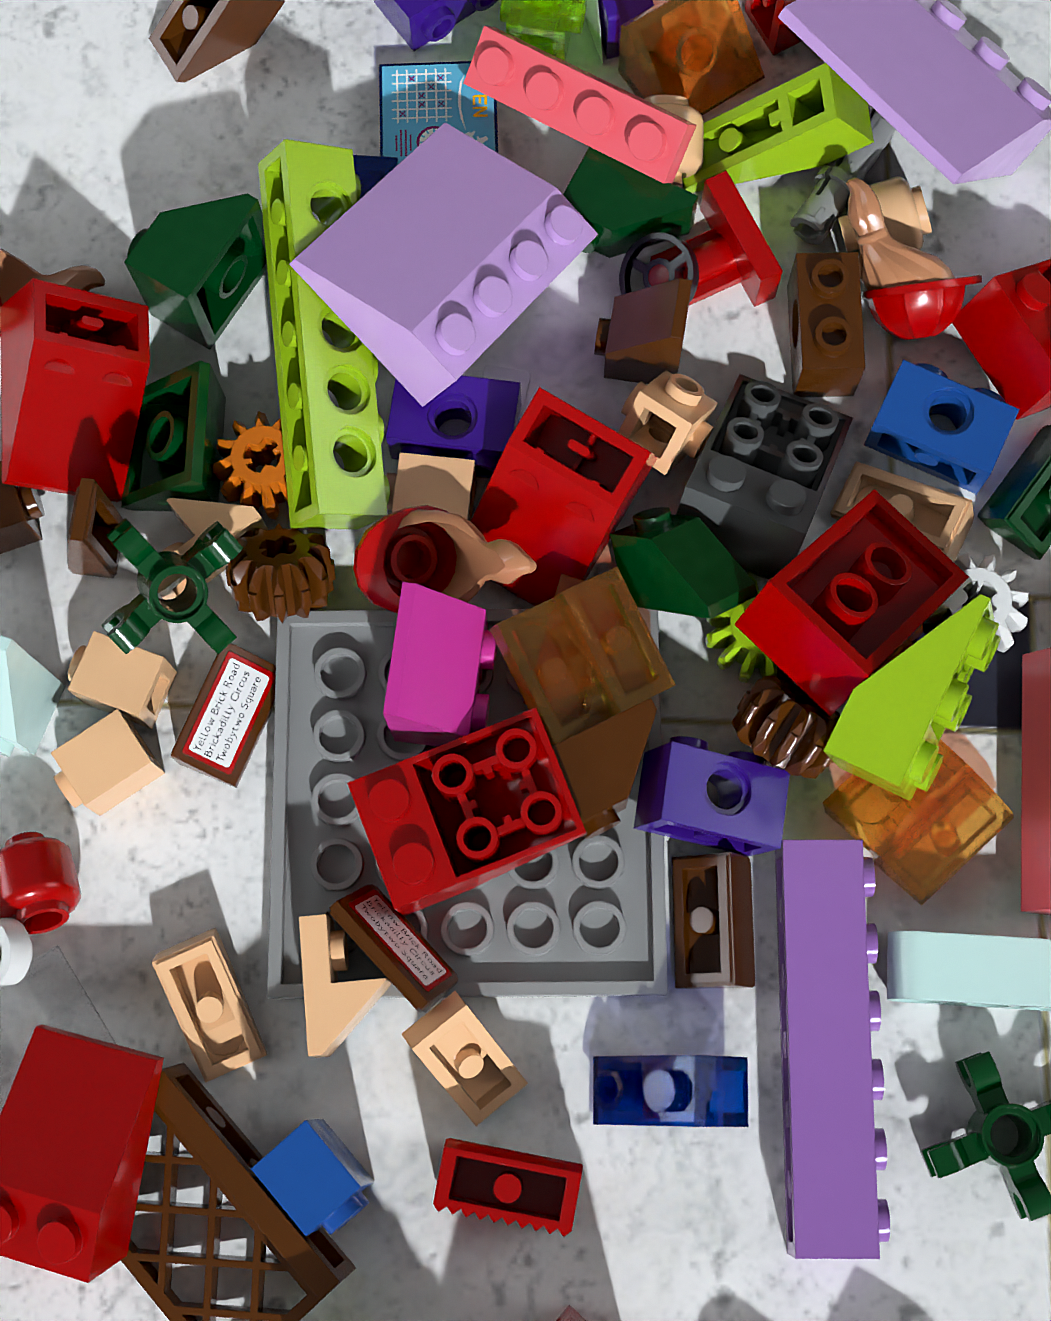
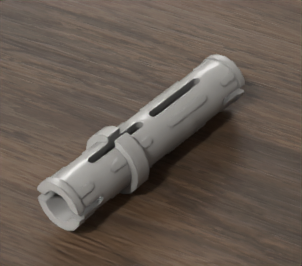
M869 106L868 109L874 143L821 167L814 178L815 187L791 219L790 225L795 227L794 233L808 243L821 244L824 242L840 213L843 212L845 207H848L850 191L846 182L851 178L864 179L896 131L872 106Z

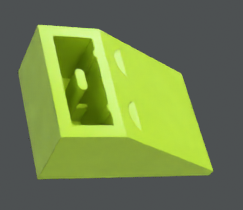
M980 594L853 689L823 750L840 769L911 801L917 788L928 791L943 760V755L938 753L939 746L937 745L946 728L956 732L961 725L972 700V695L967 694L969 688L967 683L974 669L982 672L987 670L1001 639V636L996 634L999 623L994 621L991 598Z

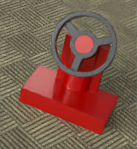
M727 171L706 179L704 182L700 211L711 230L686 241L666 233L648 234L637 240L629 248L620 267L619 286L622 295L632 292L630 284L632 268L643 273L645 288L679 278L693 280L689 306L741 283L751 303L756 307L776 297L783 272ZM666 240L675 244V246L651 256L650 263L637 258L645 247L654 242Z

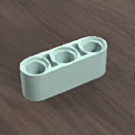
M926 931L888 932L887 1000L906 1003L1051 1011V939Z

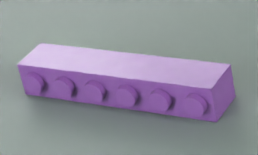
M782 840L781 849L775 850L787 1254L795 1259H880L879 1242H888L890 1238V1214L887 1200L878 1199L876 1170L884 1171L886 1169L887 1143L884 1129L875 1128L874 1100H882L884 1095L881 1059H872L871 1031H879L881 1025L880 996L877 990H869L868 963L875 964L878 958L877 928L875 923H866L865 897H873L875 892L874 861L872 857H863V840Z

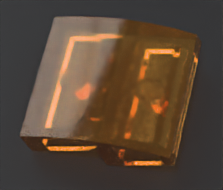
M618 567L566 589L554 598L501 621L490 628L528 709L537 708L552 746L676 685Z
M941 739L937 746H939L938 753L943 755V760L938 773L928 791L917 788L911 801L852 774L822 802L825 813L854 839L863 840V847L872 854L874 864L921 906L1014 818L1013 812L1003 800Z

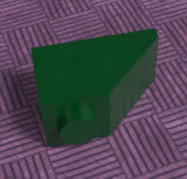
M591 147L588 148L563 193L567 200L598 233L581 252L592 253L595 251L608 258L627 253L637 240L648 234L666 233L677 237L689 234L694 225L698 195L671 183L664 184ZM666 240L657 241V242H654V243H652V244H650V245H648V246H651V245H654V244H658V243L664 242V241H666Z
M656 507L636 513L632 517L633 524L610 534L627 606L712 619L758 595L756 583L699 517L671 514V510L668 507Z

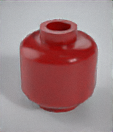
M24 832L11 837L5 843V847L0 849V918H14L24 925L28 934L49 932L66 923L70 917L69 914L75 910L81 899L79 881L69 846L56 838L44 837L39 832Z

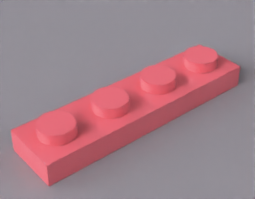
M491 26L483 27L463 84L664 184L673 183L697 126Z

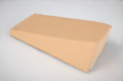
M856 461L830 512L831 517L839 520L875 489L946 556L955 562L973 524L972 500Z
M216 928L185 940L155 955L152 965L205 1083L267 1055L227 951Z

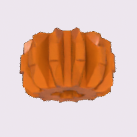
M258 411L254 419L255 427L247 429L243 423L234 420L232 428L237 439H218L216 447L223 459L213 463V473L218 480L224 481L220 491L227 502L240 500V505L253 506L256 510L263 504L268 518L276 520L279 514L278 504L285 501L288 504L281 417L270 426L266 414ZM273 459L277 460L278 464L276 467L270 465ZM258 465L264 466L261 473L257 472L256 467Z

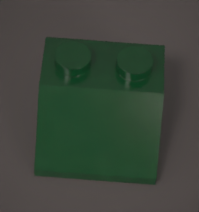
M249 194L160 212L148 229H142L135 235L128 248L127 258L124 261L145 304L149 307L150 314L209 350L267 271L262 210L258 199Z

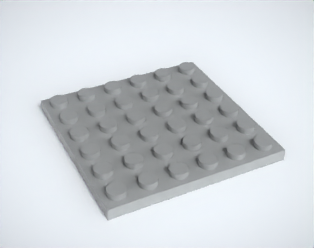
M639 607L619 608L586 722L537 708L552 746L649 698L655 704L657 712L644 752L662 745L658 610ZM551 608L486 609L488 630L498 631L494 670L482 669L479 691L481 694H490L487 727L537 708L523 704ZM388 610L310 611L308 618L293 615L287 617L283 624L277 617L267 997L270 999H304L299 917L327 914L334 920L335 930H344L329 914L331 912L329 907L337 900L368 884L377 886L391 901L347 783L437 747L394 741L383 716L398 613ZM643 757L626 809L617 813L621 822L613 828L590 839H585L584 836H581L469 891L404 916L458 976L457 984L442 998L448 997L454 991L460 997L666 996L668 994L664 836L633 829ZM346 932L349 967L347 971H338V982L387 978ZM392 982L387 991L381 996V998H405Z

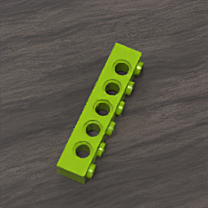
M284 139L258 163L290 528L358 530L388 515L387 505L390 498V485L386 475H384L381 450L384 437V423L381 415L378 413L375 387L378 377V361L375 355L289 264L360 200L361 183L358 175L355 174L353 149ZM312 212H314L318 216L320 222L315 218ZM322 330L330 336L333 345L326 340ZM328 390L336 397L339 407L331 401ZM333 450L342 458L344 469L337 464Z

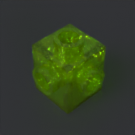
M501 0L500 21L506 22V33L566 61L571 33L582 34L587 0Z

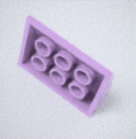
M796 0L785 6L778 15V18L953 185L1012 175L1051 130V108L1049 107L1051 95L1033 79L1025 77L1021 81L1005 66L1010 60L1008 55L997 44L986 37H981L979 41L975 39L963 27V24L967 21L965 15L948 0Z
M445 122L304 249L289 265L423 407L453 384L581 253L598 233L557 187Z

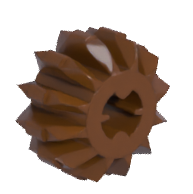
M278 523L275 529L264 530L257 527L254 528L252 537L236 539L243 549L228 563L225 570L227 584L231 587L232 598L236 601L238 611L253 612L256 621H263L271 616L278 617L283 624L289 616L297 615L302 618H308L310 608L327 606L328 594L334 590L333 580L336 579L334 559H331L330 549L326 546L322 534L308 533L306 528L286 529Z
M764 676L756 681L750 691H746L737 705L738 711L731 723L740 741L753 749L754 755L763 757L770 762L772 767L778 766L787 771L791 776L801 775L804 778L816 779L826 767L833 763L823 750L840 717L838 711L830 717L799 686L789 679H779L776 676Z

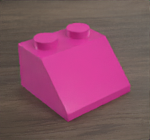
M402 582L383 716L394 741L438 747L487 727L490 694H481L479 691L482 669L494 670L498 631L488 630L486 609L416 583Z

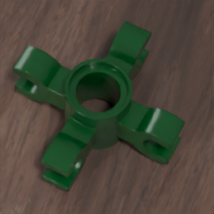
M126 518L106 535L112 544L138 570L137 586L140 594L129 604L115 611L101 625L108 632V637L125 654L138 646L147 636L150 629L161 619L170 623L188 622L217 654L221 653L237 638L206 604L208 600V587L205 579L215 570L228 564L243 549L241 544L218 521L208 527L198 537L194 545L183 555L172 551L157 552ZM172 574L186 575V586L180 595L168 600L158 598L159 585L166 577Z
M989 1051L985 1053L979 1052L956 1061L958 1073L973 1100L976 1111L969 1119L966 1134L920 1150L930 1177L937 1175V1178H942L980 1161L1000 1166L1007 1182L1011 1200L1020 1219L1028 1217L1029 1221H1033L1051 1214V1194L1034 1163V1160L1042 1151L1044 1137L1051 1134V1099L1030 1109L1019 1104L1009 1103L1002 1087L999 1071ZM1003 1115L1009 1117L1015 1123L1018 1130L1016 1147L1005 1155L1001 1154L991 1141L992 1125Z

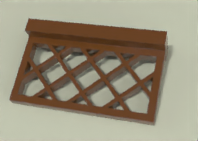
M180 1063L163 1068L154 1111L167 1126L166 1153L147 1151L145 1162L165 1163L163 1201L137 1200L136 1211L162 1213L160 1250L139 1249L130 1239L128 1254L121 1262L169 1321H197L193 1315L203 1316L202 1321H216V1317L250 1319V1321H300L356 1269L355 1265L324 1228L307 1236L302 1233L251 1170L263 1158L261 1153L187 1065ZM180 1142L190 1154L179 1153ZM178 1164L199 1165L210 1177L209 1204L176 1202ZM223 1194L233 1206L222 1205ZM175 1214L208 1216L206 1254L173 1251ZM221 1217L244 1218L254 1230L253 1257L219 1255ZM266 1246L277 1259L266 1258ZM150 1262H159L158 1272ZM173 1263L205 1266L203 1303L182 1302L171 1289ZM219 1267L252 1269L250 1307L217 1304ZM265 1270L288 1272L307 1295L291 1310L263 1308Z

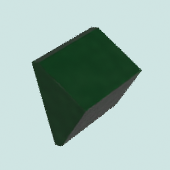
M199 360L145 386L122 495L121 508L132 511H173L166 501L168 498L219 503L220 480L213 473V463L222 459L216 446L218 439H223L226 397L211 364Z

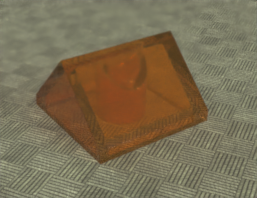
M663 0L621 25L618 73L633 93L642 99L655 95L685 97L689 100V107L704 115L765 78L738 0Z

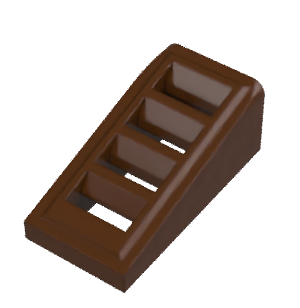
M81 478L80 486L76 491L68 533V569L73 574L114 578V575L117 574L120 551L106 535L124 519L94 479Z

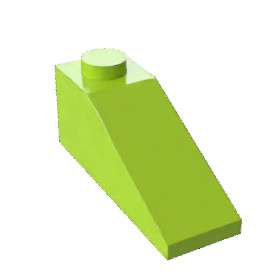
M824 63L705 122L703 165L696 174L682 179L683 189L691 193L703 191L706 179L724 171L728 172L734 184L821 167L872 144L874 139L868 103L829 65Z

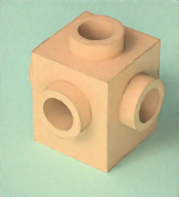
M666 370L648 385L641 381L635 386L623 405L621 413L626 418L618 433L652 452L658 458L653 468L666 475L687 455L696 459L703 451L714 429L707 422L718 402L705 395L702 386L692 378L682 374H672Z

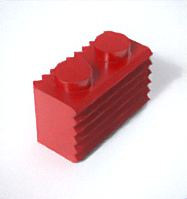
M447 1138L444 1144L433 1204L438 1212L447 1206L452 1215L461 1209L465 1217L475 1212L479 1220L489 1215L493 1223L503 1218L507 1226L517 1221L521 1229L530 1223L535 1231L544 1226L549 1234L558 1229L564 1237L572 1231L583 1165Z

